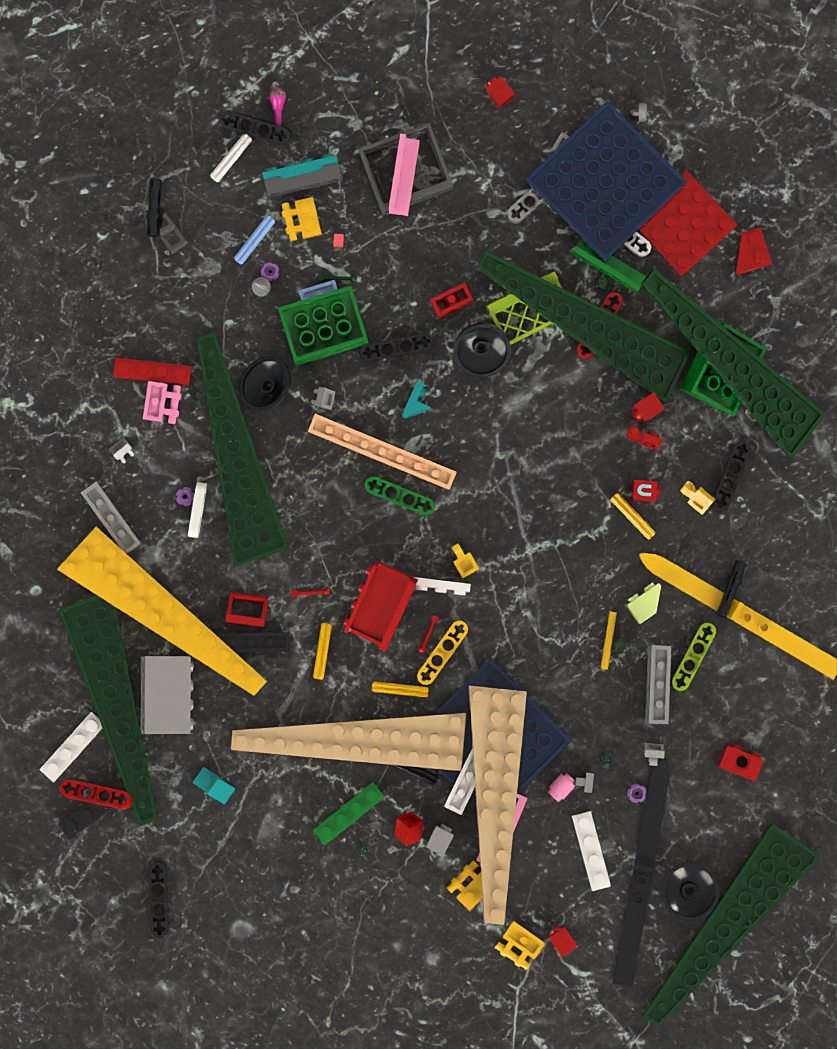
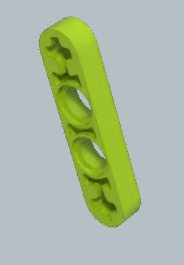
M704 623L698 628L672 678L671 684L675 690L684 691L691 683L715 637L716 628L713 624ZM709 626L712 634L706 636L705 640H708L706 644L704 641L698 640L697 637L702 638L704 635L702 628ZM695 643L703 645L702 653L696 654L693 651ZM692 660L695 667L692 671H687L684 668L685 661ZM682 670L684 673L690 674V677L685 676L683 680L685 686L678 688V683L675 680L682 677L683 674L679 673Z

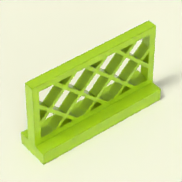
M555 271L541 277L562 288ZM511 293L485 306L495 326L501 330L500 325L505 326L504 333L507 327L517 330L515 338L509 341L510 345L553 324L550 321L545 323L538 321L539 313H537L535 319L525 317L528 305L525 306L523 315L513 313L512 311L516 303H525ZM501 311L509 313L506 324L498 322L495 314ZM511 314L522 317L518 328L508 325ZM524 318L534 321L532 330L525 331L521 329Z

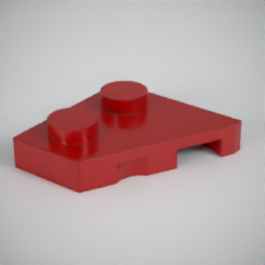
M761 228L742 233L736 275L771 265L772 262Z

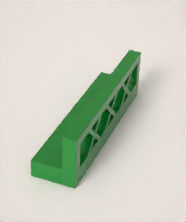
M582 239L572 252L573 256L636 294L642 286V281L646 278L645 275L614 256H611L604 262Z

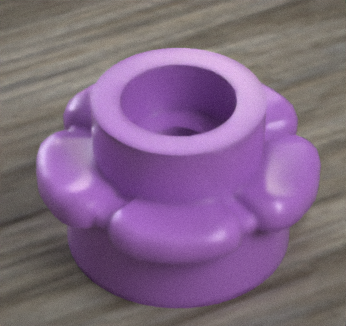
M271 262L265 263L264 267L261 268V275L268 281L277 279L279 276L278 265Z
M188 487L179 489L176 492V501L180 505L189 506L194 500V493Z
M633 784L628 789L627 795L632 802H642L646 798L644 786Z

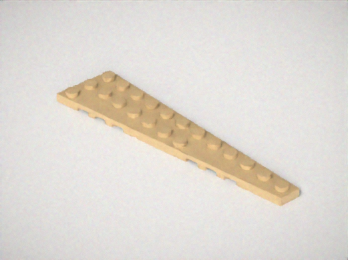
M468 686L484 923L504 925L527 692Z
M466 713L233 730L231 750L461 771Z

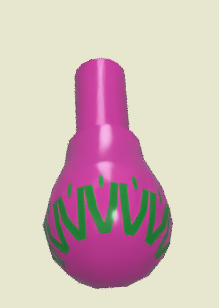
M274 88L269 95L272 109L274 110V123L282 125V110L286 100V93L281 88Z

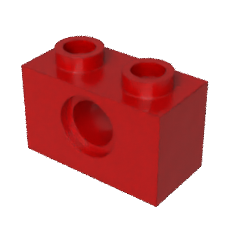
M464 282L430 299V303L438 319H441L472 304L473 298Z
M653 392L632 407L633 412L631 415L637 423L640 421L643 425L660 414L664 407Z
M733 743L731 746L726 745L717 767L751 781H756L764 761L759 758L760 754L753 751L745 753L741 751L743 747ZM739 756H743L746 759V764L743 767H739L736 763Z

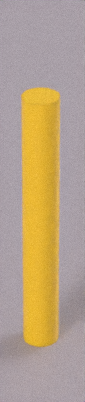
M609 611L601 669L608 670L617 616L616 612Z

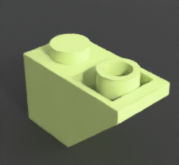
M651 583L644 588L645 593L640 596L635 594L628 599L629 604L626 606L638 624L656 614L661 590L659 583L656 585Z

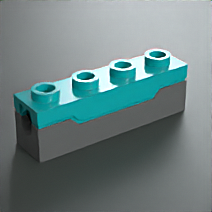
M332 154L323 155L318 160H314V158L305 159L303 163L297 165L295 163H288L284 165V168L280 169L271 167L262 173L268 198L342 181L337 156H332Z

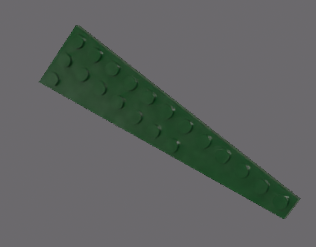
M487 251L484 252L476 268L646 391L651 394L654 392L657 398L664 404L667 403L691 353L690 351Z
M652 269L641 283L643 288L786 456L792 459L826 414L656 269Z
M213 332L198 337L197 344L234 567L287 550L289 547L216 334Z
M95 595L61 608L58 611L126 792L132 797L131 805L139 826L157 820L158 815L117 607Z
M772 823L642 1017L659 1028L821 856Z

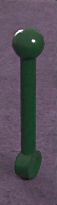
M318 274L317 280L319 282L324 280H350L355 282L357 277L355 275L324 276L323 274Z

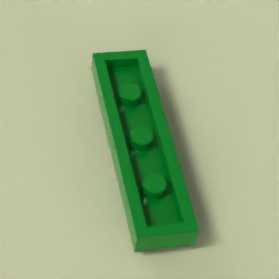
M372 782L317 826L313 832L325 846L385 796Z

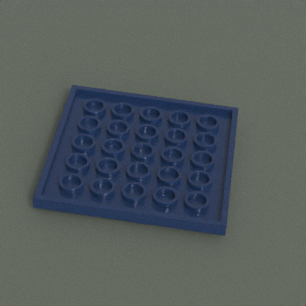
M608 101L525 179L528 185L604 262L687 184V181Z
M491 659L480 667L433 714L466 713L462 768L472 750L468 686L522 691ZM527 695L517 794L572 741ZM437 769L453 786L461 772ZM474 788L468 801L476 808Z

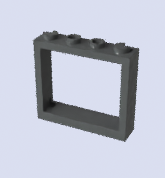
M418 123L414 125L413 129L408 131L407 129L399 130L396 132L397 135L389 137V135L383 136L378 139V142L373 144L367 142L358 149L382 216L389 214V202L384 204L366 156L399 144L400 134H406L408 139L424 134L427 135L444 182L412 193L410 206L453 190V183L430 123Z

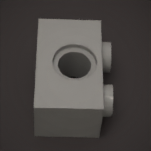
M441 824V826L436 825L426 844V848L444 856L454 836V833L451 832L452 828Z

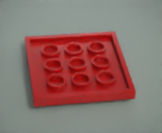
M687 170L681 174L687 181V184L638 230L680 277L737 227V224Z

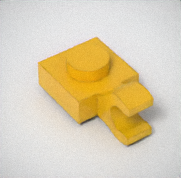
M687 481L680 490L690 498L687 503L701 514L715 500L701 487L696 490L690 481Z
M459 544L451 547L458 558L453 563L462 578L479 569L470 552L465 555Z

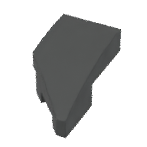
M165 212L163 214L162 228H160L159 233L161 240L173 255L188 243Z

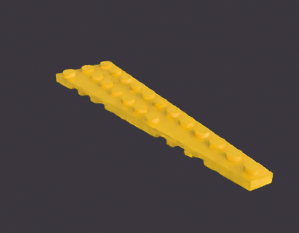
M95 527L58 567L57 570L252 695L255 696L267 682L99 528Z

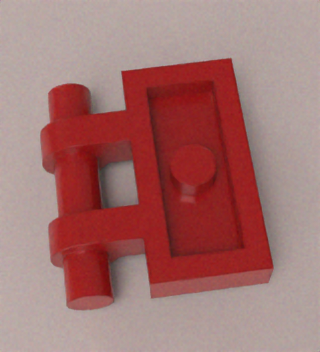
M635 426L627 431L628 439L638 442L643 446L657 450L661 445L662 439L656 433L650 431L647 434L641 433Z

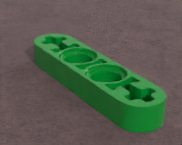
M369 477L365 481L366 491L384 500L425 516L431 515L435 510V504L430 498L378 477ZM376 480V484L382 487V483L386 484L382 495L378 494L380 490L374 488L373 491L370 490L368 483ZM389 487H393L397 491L396 496L393 498H389L385 494L386 489ZM407 494L414 497V502L411 505H406L403 502V498ZM417 498H421L420 503L422 504L429 502L432 509L424 512L423 507L419 505L418 509H415L414 506L417 504Z

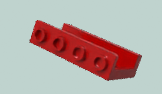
M376 560L374 565H369L365 574L368 575L367 581H362L358 590L361 593L359 599H354L350 608L353 609L351 616L347 615L343 626L346 627L345 633H354L380 645L378 649L386 652L419 579Z

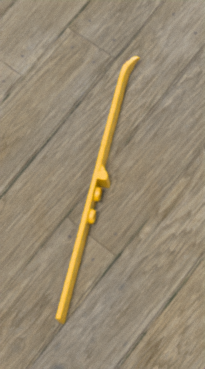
M649 553L639 554L641 561L651 573L715 611L718 610L724 594L722 591L661 556ZM733 600L727 618L834 680L837 675L836 658L745 606L742 602Z

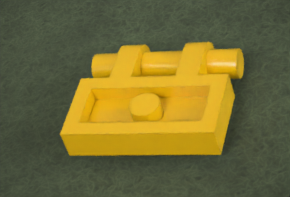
M313 197L294 201L296 209H290L289 203L282 204L283 211L281 213L282 217L285 218L287 226L285 230L286 234L289 235L290 241L297 240L296 233L302 232L303 239L322 235ZM298 215L300 225L294 226L292 217Z
M474 860L469 865L466 864L462 868L463 871L456 878L454 877L451 880L452 883L447 887L451 893L457 888L461 891L456 898L469 911L482 899L483 894L481 872L478 875L474 872L479 866ZM468 876H471L473 880L464 887L461 883Z
M513 921L502 936L508 941L507 944L503 945L501 942H498L495 948L500 951L502 956H507L513 960L516 966H521L527 970L530 963L525 960L526 957L529 955L535 959L545 943ZM513 945L523 951L520 956L510 950Z

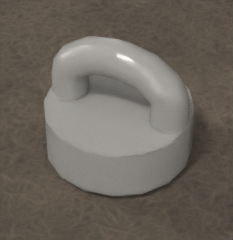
M639 103V109L630 110V114L639 116V122H646L647 104Z
M259 277L253 281L252 290L255 295L264 297L270 293L271 284L266 278Z

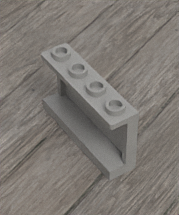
M648 646L645 723L668 724L671 646Z
M191 656L141 657V734H190V730H193V719L190 718V711L193 710V699H190L191 691H193L191 672H193L194 665L193 661H191Z

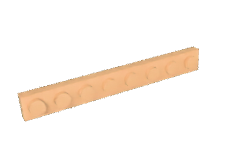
M317 414L314 415L308 430L309 433L450 490L457 473Z

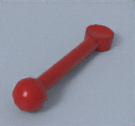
M325 588L324 590L312 591L292 590L291 596L297 597L298 595L310 594L329 595L331 593V590L329 588Z
M432 616L431 618L432 623L423 644L418 648L420 653L426 651L425 646L435 623L439 621L438 616Z

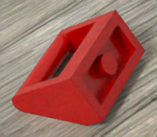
M230 592L225 622L265 627L269 597ZM233 601L263 604L261 619L232 615Z

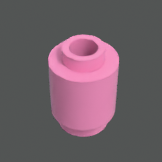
M567 773L565 775L560 774L549 786L548 793L558 802L561 799L564 800L574 789L575 785L573 783L575 780Z

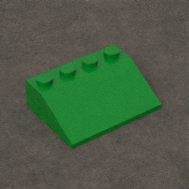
M351 286L278 308L295 366L369 344Z
M718 322L759 358H763L767 348L726 323ZM697 352L680 390L734 417L740 406V400L700 353Z

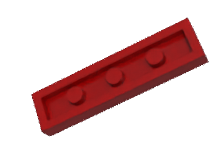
M115 358L113 377L190 386L192 367Z

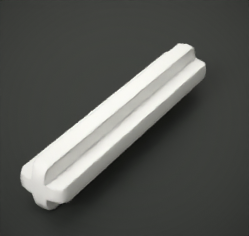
M243 134L210 174L214 181H220L252 142L250 136Z

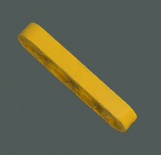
M456 621L452 624L417 674L418 681L421 684L428 685L434 681L468 632L465 622ZM462 624L465 632L457 635L456 638L460 640L456 642L448 634L451 632L453 635L456 632L455 625L460 626ZM447 639L452 640L454 643V647L450 651L443 648V642ZM439 655L442 657L443 662L440 666L432 664L431 659L433 656ZM427 664L437 670L435 674L433 671L430 673V681L421 680V673H426L429 669L426 668Z

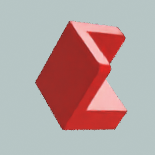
M413 812L397 817L394 835L405 846L420 841L424 822Z

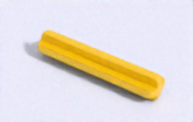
M619 493L611 497L612 503L647 539H651L655 535V531Z
M330 623L321 624L313 675L315 679L322 680L324 678L332 627Z
M375 681L372 683L373 692L428 697V687Z

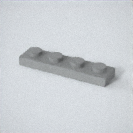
M98 482L93 483L81 492L118 546L126 554L142 544Z

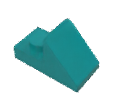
M417 380L402 418L407 419L431 409V407L418 402V399H423L426 392L424 383Z
M206 767L202 768L193 781L195 785L207 792L209 796L224 805L236 789Z

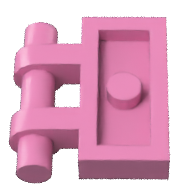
M148 381L143 420L162 422L163 415H168V423L175 424L176 417L179 416L178 403L182 396L180 394L181 386L173 385V392H167L168 384ZM166 398L171 399L170 409H165Z

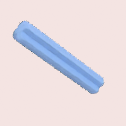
M267 215L234 257L236 262L241 265L245 262L275 223L272 217Z

